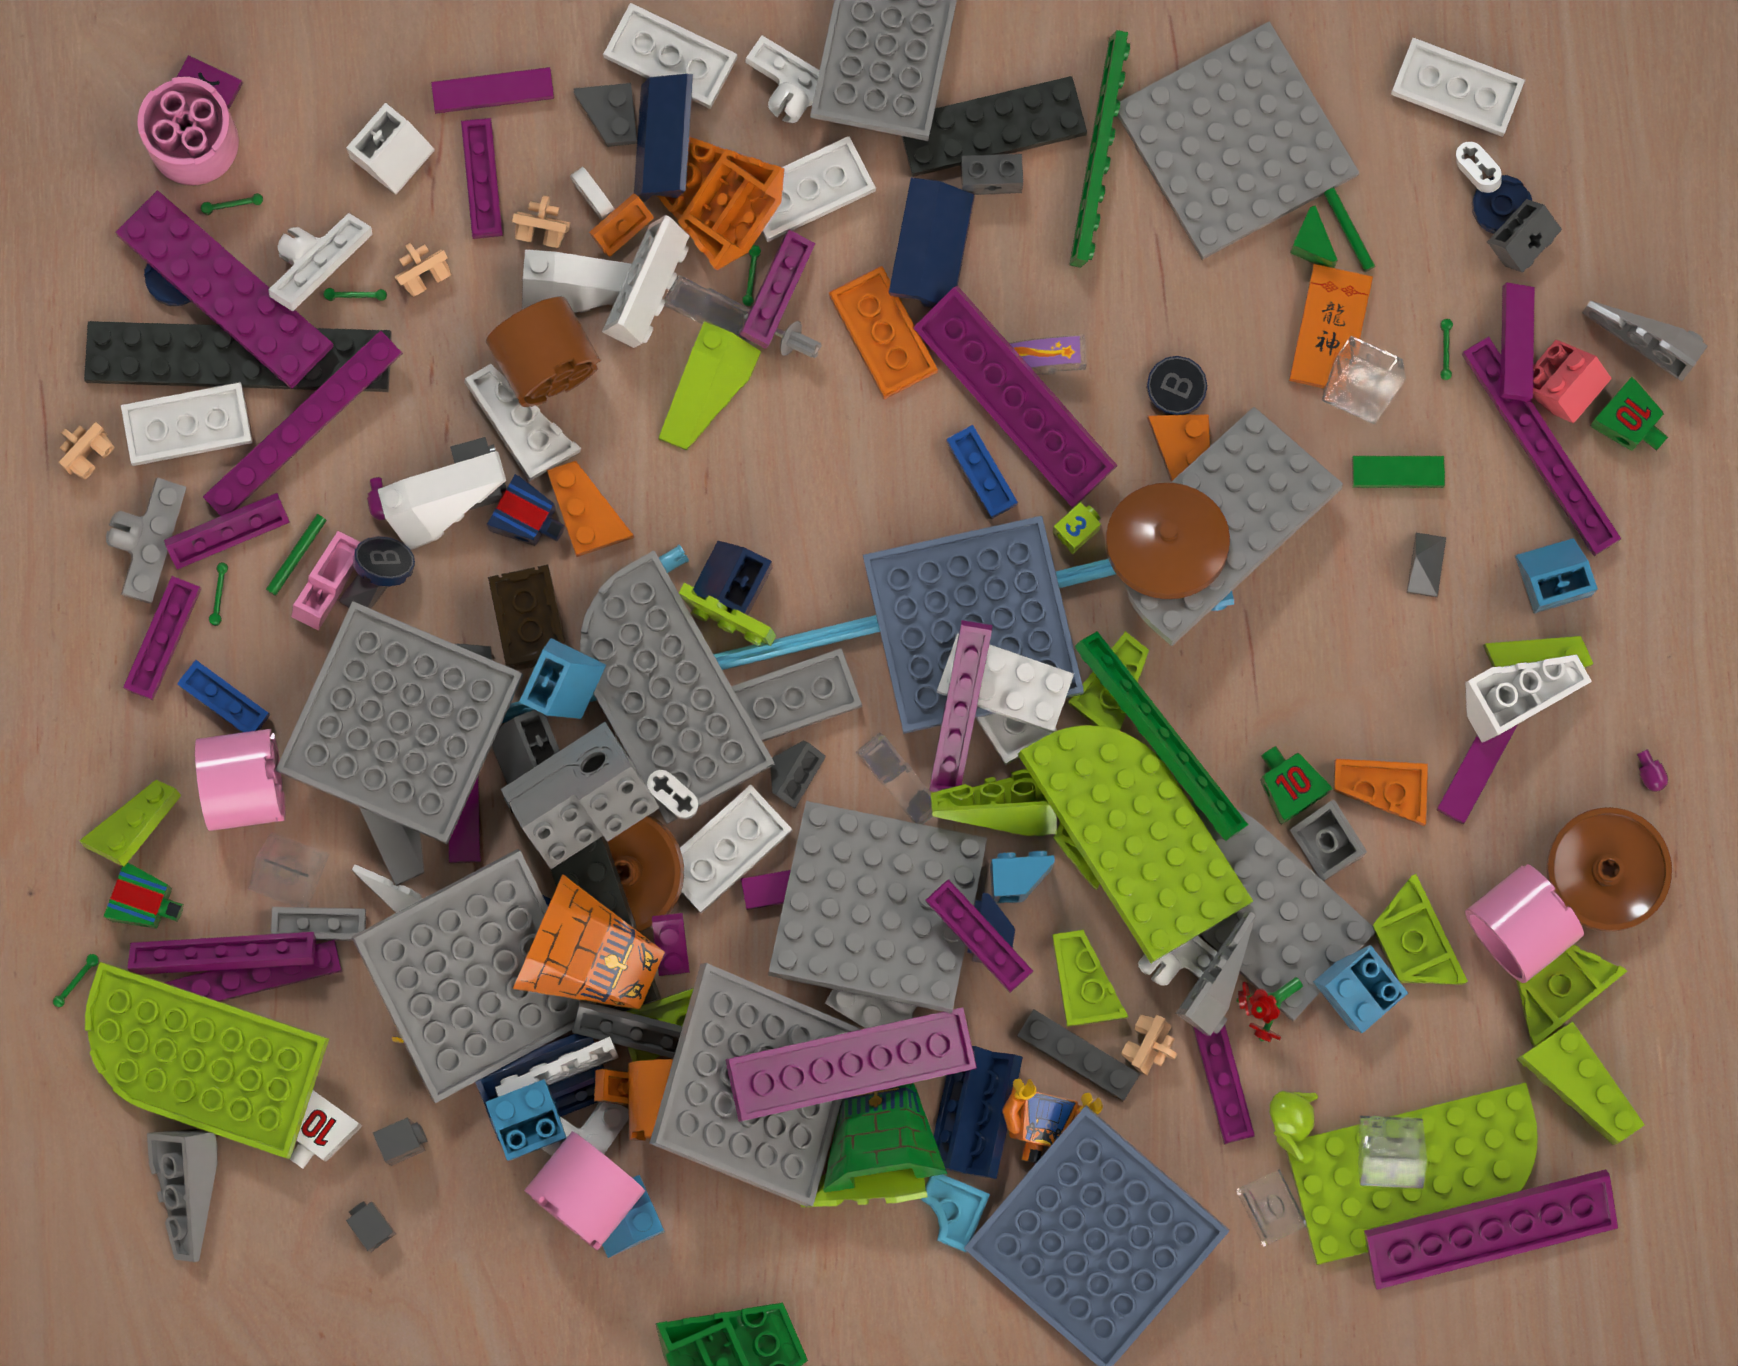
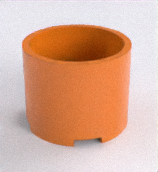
M673 1059L644 1060L628 1063L629 1140L646 1141V1139H651Z

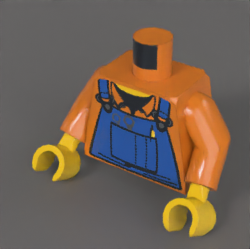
M1015 1079L1013 1081L1012 1093L1005 1103L1002 1112L1010 1138L1025 1141L1021 1160L1037 1163L1042 1156L1043 1147H1051L1086 1105L1093 1112L1099 1114L1103 1109L1100 1097L1096 1098L1092 1103L1091 1093H1084L1081 1097L1083 1105H1078L1077 1101L1036 1092L1037 1089L1031 1079H1028L1025 1086L1021 1079Z

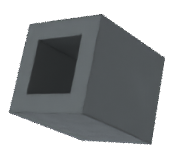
M363 1201L349 1211L351 1217L346 1221L367 1251H374L396 1235L375 1203L370 1202L367 1205Z

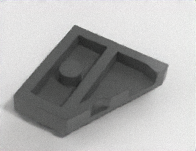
M631 83L574 88L575 98L586 111L588 118L599 131L607 147L637 144Z

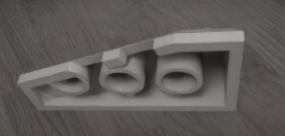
M1590 301L1582 312L1681 382L1707 348V345L1703 343V338L1693 331L1687 332L1683 328L1594 301Z
M359 807L395 885L397 886L423 874L424 865L420 832Z
M1251 911L1245 912L1175 1013L1205 1035L1211 1036L1213 1032L1217 1034L1227 1021L1224 1015L1229 1009L1256 916Z
M197 1129L147 1133L149 1166L151 1173L157 1174L161 1191L157 1192L159 1203H165L169 1216L166 1219L165 1225L175 1260L197 1262L200 1259L218 1163L216 1134Z

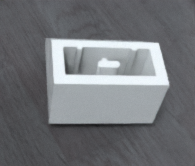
M387 103L379 109L346 147L349 157L395 195L435 151L414 126Z

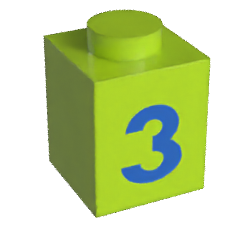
M1080 502L1054 525L1052 533L1074 554L1100 530L1101 523L1099 520L1101 517L1090 505L1085 507Z

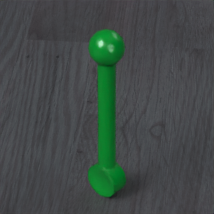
M256 193L250 198L217 204L204 202L201 205V211L205 215H210L213 210L251 203L260 205L263 202V196Z
M753 245L749 250L751 262L746 295L742 299L745 306H751L754 303L752 291L757 258L761 255V249L757 245Z
M327 288L324 291V297L328 301H333L335 298H376L379 301H383L387 298V292L383 289H379L376 292H335L334 289Z
M1444 319L1440 324V328L1443 331V370L1440 372V376L1443 380H1449L1452 377V372L1449 369V332L1453 327V322L1450 319Z
M224 562L219 563L216 567L219 574L213 613L209 616V622L214 626L219 625L222 621L219 611L224 575L228 571V565Z
M90 954L87 956L85 966L61 995L54 997L53 1005L55 1007H62L65 1004V998L88 970L99 964V957L97 955Z

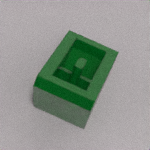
M1316 205L1312 206L1307 212L1290 253L1311 263L1335 268L1338 259Z

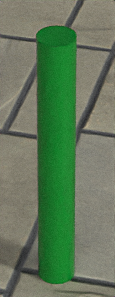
M1335 188L1326 190L1324 195L1363 270L1367 272L1373 269L1375 264Z
M316 514L267 586L266 590L274 596L278 594L327 520L324 517Z

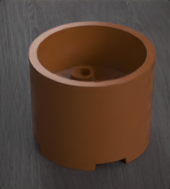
M562 296L548 298L522 309L499 324L486 339V344L522 407L537 406L546 403V396L551 397L564 390L566 393L592 376L598 370L596 364L601 361L570 304Z

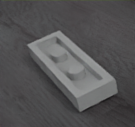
M272 907L271 934L314 932L316 940L353 941L352 936L366 929V909Z

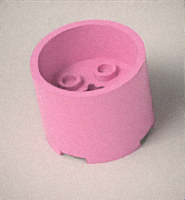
M193 77L172 78V81L160 85L154 91L151 90L144 98L138 113V131L152 161L165 177L184 185H201L219 178L229 169L238 151V132L224 99L212 85ZM188 123H191V125H192V127H186V126H187Z
M271 729L196 739L195 763L202 812L209 831L285 820L284 791L281 792L282 777L281 773L276 771L280 756L274 733H271Z
M1529 864L1516 869L1465 910L1467 920L1482 944L1496 961L1521 983L1529 981L1584 936L1583 928L1571 907L1566 908L1562 899L1554 892L1555 887Z
M572 1131L524 1191L532 1196L533 1200L598 1251L646 1190L598 1149Z

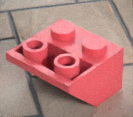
M1555 340L1533 366V398L1553 415L1574 423L1612 378L1597 356Z

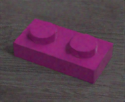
M683 913L652 916L655 945L665 952L658 967L659 976L690 973Z

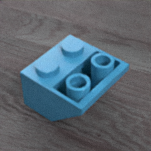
M1574 538L1515 556L1533 613L1592 597L1598 590L1589 561Z
M551 638L542 650L519 702L547 716L581 719L605 670L606 664Z
M1032 851L1028 853V857H1016V853L1011 852L997 854L998 858L992 859L990 865L991 893L996 904L1024 902L1051 872L1055 862L1054 855L1047 856V851Z
M1371 945L1335 962L1313 981L1346 1025L1360 1033L1365 1032L1408 994Z
M545 1079L485 1102L507 1161L567 1138Z

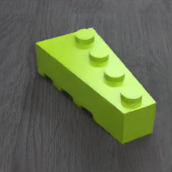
M1573 1021L1516 1059L1534 1073L1544 1085H1547L1560 1096V1099L1569 1107L1571 1106L1587 1123L1612 1145L1620 1143L1645 1126Z

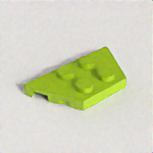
M1417 874L1412 875L1372 925L1379 944L1400 983L1463 985L1468 980Z
M1572 945L1526 983L1516 980L1531 1044L1534 1047L1624 975L1627 970L1620 965L1616 966L1601 959L1602 957L1594 953L1586 952L1580 949V947Z

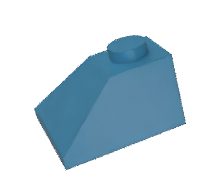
M637 1175L633 1177V1179L646 1190L645 1185L641 1179V1176ZM647 1190L603 1243L602 1246L608 1258L665 1232Z

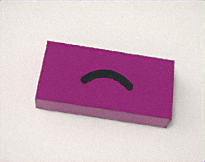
M189 55L177 77H193L209 83L222 96L228 109H230L243 84L241 79Z

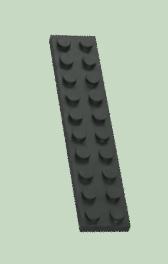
M88 321L84 381L86 383L218 387L241 382L243 388L291 389L219 325ZM316 328L333 343L334 347L293 389L317 390L378 332L382 331L391 340V331ZM390 366L364 391L389 392Z

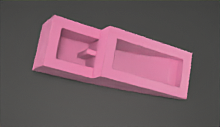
M337 531L310 573L308 583L293 604L292 618L319 631L354 569L353 556L356 547L360 543L359 541Z

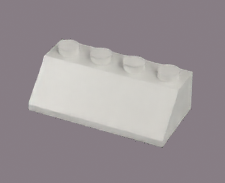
M665 215L649 225L602 330L603 333L633 348L649 340L653 331V327L650 326L653 317L660 314L665 304V300L662 299L665 290H669L676 280L677 273L674 272L676 265L684 260L689 250V247L686 246L689 235L671 217Z

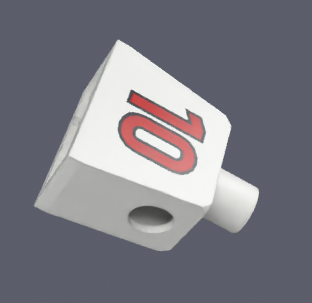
M313 1090L296 1140L299 1144L293 1150L290 1160L303 1169L314 1154L327 1161L362 1125Z

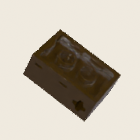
M548 564L538 566V570H535V567L504 573L501 574L502 577L500 578L499 575L488 577L505 664L516 671L535 667L542 650L551 638L566 645Z

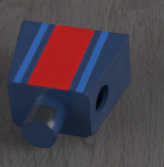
M516 474L487 523L489 531L533 546L538 543L542 534L558 541L565 529L564 524L552 519L556 510L555 504Z

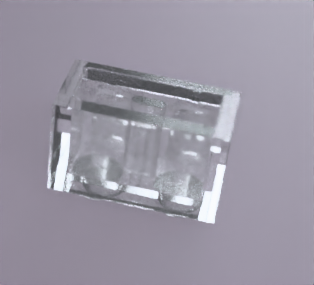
M1350 336L1334 360L1322 401L1375 424L1406 380L1403 359Z
M1360 1116L1358 1157L1360 1186L1423 1188L1427 1165L1423 1119Z

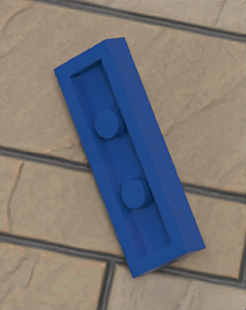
M974 425L946 439L948 446L991 519L1018 505V501Z
M196 659L177 683L179 687L242 733L258 731L270 716L266 710Z

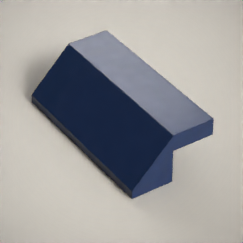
M693 74L649 77L641 85L634 194L639 196L642 202H646L653 195L678 198L686 191Z
M911 177L889 288L890 296L918 299L924 307L933 308L953 287L958 286L975 198L974 194L941 181Z
M580 1034L565 1037L537 1048L475 1082L498 1141L500 1140L485 1102L498 1097L495 1087L501 1085L500 1081L516 1074L520 1077L529 1073L530 1069L537 1065L549 1064L565 1054L590 1046L595 1043L592 1037ZM603 1064L548 1085L560 1117L597 1103V1101H594L596 1070L605 1069Z
M972 1046L977 1068L946 1076L933 1136L946 1170L997 1179L1007 1133V1125L1002 1109L1012 1093L1013 1081L1019 1078L1023 1057L1009 1053L992 1052Z

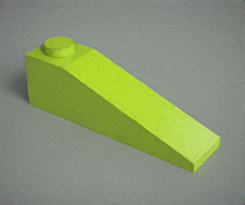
M704 321L660 432L659 440L688 450L710 425L715 416L728 405L731 398L750 380L761 351L734 333Z
M1027 769L1011 772V777L996 781L995 777L986 778L983 785L971 787L963 784L931 793L933 817L1024 836L1057 834V815Z
M912 1168L854 1177L855 1188L826 1193L823 1191L826 1174L821 1176L814 1204L810 1207L838 1206L844 1200L857 1201L858 1205H866L869 1203V1199L885 1198L886 1204L900 1203L928 1196L924 1178H916Z

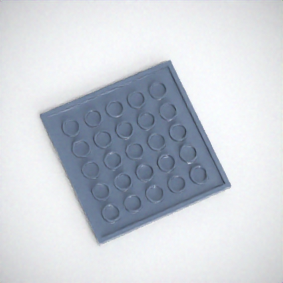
M1042 516L863 555L903 734L941 726L947 696L937 693V689L957 633L959 634L961 620L992 625L990 645L1074 673L1066 698L1084 694ZM977 707L975 718L996 713Z
M1086 1105L967 1243L964 1249L1097 1366H1113L1227 1235L1230 1229Z

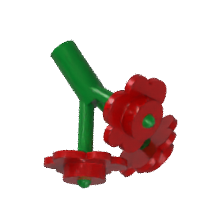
M1294 977L1275 992L1267 993L1264 989L1260 988L1255 991L1254 995H1250L1248 983L1242 982L1243 990L1238 991L1237 1002L1240 1009L1246 1010L1247 1016L1253 1015L1257 1019L1262 1018L1265 1022L1264 1027L1254 1023L1249 1024V1027L1255 1029L1254 1035L1260 1041L1271 1042L1272 1038L1281 1040V1036L1271 1031L1270 1028L1274 1019L1280 1016L1279 1008L1282 1002L1303 987L1302 982L1297 977Z

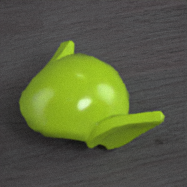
M1281 1091L1274 1095L1269 1105V1113L1275 1128L1273 1134L1277 1136L1276 1141L1283 1149L1299 1161H1302L1304 1157L1295 1142L1305 1139L1314 1127V1108L1310 1102L1318 1099V1095L1316 1093Z

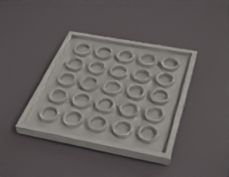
M1270 21L1120 101L1118 118L1202 260L1322 196L1326 190L1333 187L1336 188L1359 175L1357 167Z
M352 601L277 765L276 771L448 844L523 674Z
M806 801L768 976L952 1013L966 945L925 900L949 879L974 906L987 838Z
M519 849L352 936L358 952L434 1103L445 1099L573 1029L580 1000L513 989L548 909Z
M708 963L700 964L650 1144L803 1206H813L842 1099L739 1122L725 1059L861 1029Z

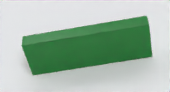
M1444 456L1352 457V488H1444L1445 486Z

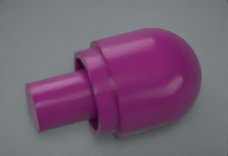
M382 478L370 479L372 491L368 493L367 497L369 511L375 519L385 520L378 489L383 488Z
M1648 749L1638 753L1637 756L1642 764V767L1639 768V774L1646 788L1654 792L1663 790L1668 783V775L1659 760L1653 761Z

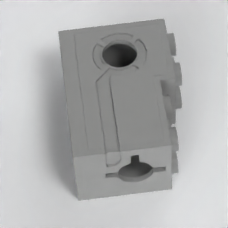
M606 722L501 789L520 826L550 869L602 836L608 842L660 808Z

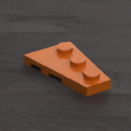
M1209 414L1148 416L1147 418L1157 440L1159 451L1167 466L1171 482L1210 447Z
M577 461L547 470L576 557L634 538L632 532Z
M1352 759L1334 760L1333 791L1422 826L1426 825L1428 764Z

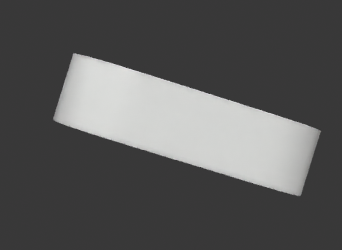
M1465 142L1461 144L1456 150V162L1459 169L1481 192L1490 193L1496 191L1502 183L1500 167L1477 143ZM1475 154L1476 164L1470 158L1464 160V155L1473 156ZM1482 170L1487 176L1493 175V180L1490 181L1488 178L1483 180Z
M584 167L570 175L579 192L601 220L605 219L615 210Z
M657 770L650 774L647 781L648 789L653 797L672 814L680 819H689L696 814L699 804L694 793L666 770ZM664 777L668 778L666 784L673 792L670 795L662 789L656 792L654 790L656 787L654 779L662 780ZM676 794L683 800L689 797L692 810L688 812L684 809L682 812H679L677 810L679 804L673 797Z

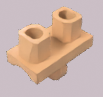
M544 195L541 203L531 201L529 203L528 210L539 212L538 215L518 211L513 214L512 222L516 223L515 239L532 242L535 227L545 229L543 245L555 248L560 247L564 233L569 232L571 222L547 218V214L558 216L560 208L550 206V197Z
M408 243L405 245V248L409 254L400 258L399 261L403 267L411 262H414L415 265L394 277L399 285H403L411 296L415 297L427 289L419 276L425 271L429 270L437 283L451 276L448 264L445 261L448 257L444 250H439L421 261L420 257L429 253L426 245L424 244L415 250L412 244Z
M97 422L87 432L81 426L73 433L64 429L61 434L67 440L59 448L66 455L59 461V464L70 475L74 473L86 480L95 469V466L86 457L94 450L102 458H105L115 447L106 436L107 433Z
M1157 1014L1155 1018L1140 1015L1134 1030L1145 1036L1141 1046L1128 1041L1121 1052V1055L1132 1063L1131 1065L1145 1075H1148L1153 1063L1162 1066L1166 1057L1175 1060L1177 1053L1170 1049L1175 1038L1168 1035L1172 1025L1167 1023L1165 1018Z

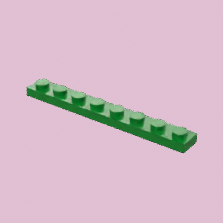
M1116 30L1108 41L1069 263L1070 266L1078 268L1085 265L1088 260H1092L1095 252V243L1092 242L1093 231H1097L1100 223V214H1097L1098 203H1102L1105 195V185H1102L1103 174H1107L1111 159L1107 156L1108 146L1113 144L1116 130L1112 128L1113 117L1116 118L1119 113L1120 100L1117 99L1118 89H1122L1125 81V72L1122 71L1123 60H1127L1130 52V43H1127L1128 32Z
M1096 631L1078 642L1074 647L1081 655L1082 660L1089 665L1099 678L1100 683L1117 701L1120 709L1128 715L1139 733L1145 737L1156 751L1157 756L1173 773L1177 782L1184 787L1194 800L1195 805L1209 819L1216 832L1227 841L1245 829L1249 824L1099 632Z

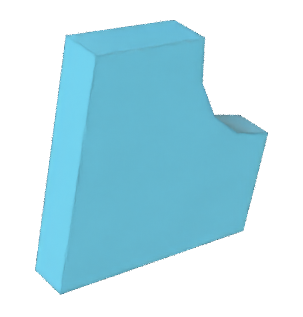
M946 1175L930 1176L926 1184L928 1197L921 1198L920 1200L928 1204L938 1218L940 1229L937 1241L966 1253L967 1251L964 1247L974 1235L990 1194Z

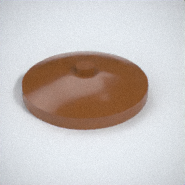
M1178 483L1151 484L1126 496L1113 511L1106 532L1107 555L1115 573L1126 585L1135 591L1159 599L1184 598L1208 587L1223 570L1230 546L1229 527L1224 514L1217 504L1203 492Z
M1604 807L1592 809L1573 818L1556 835L1547 857V880L1555 887L1554 892L1562 899L1566 908L1571 907L1581 925L1598 931H1622L1635 927L1647 920L1664 902L1672 880L1671 857L1661 834L1643 817L1620 808Z
M648 815L608 841L638 932L653 927L652 916L668 915L672 911L680 897L684 883V861L675 837L664 824L653 816Z

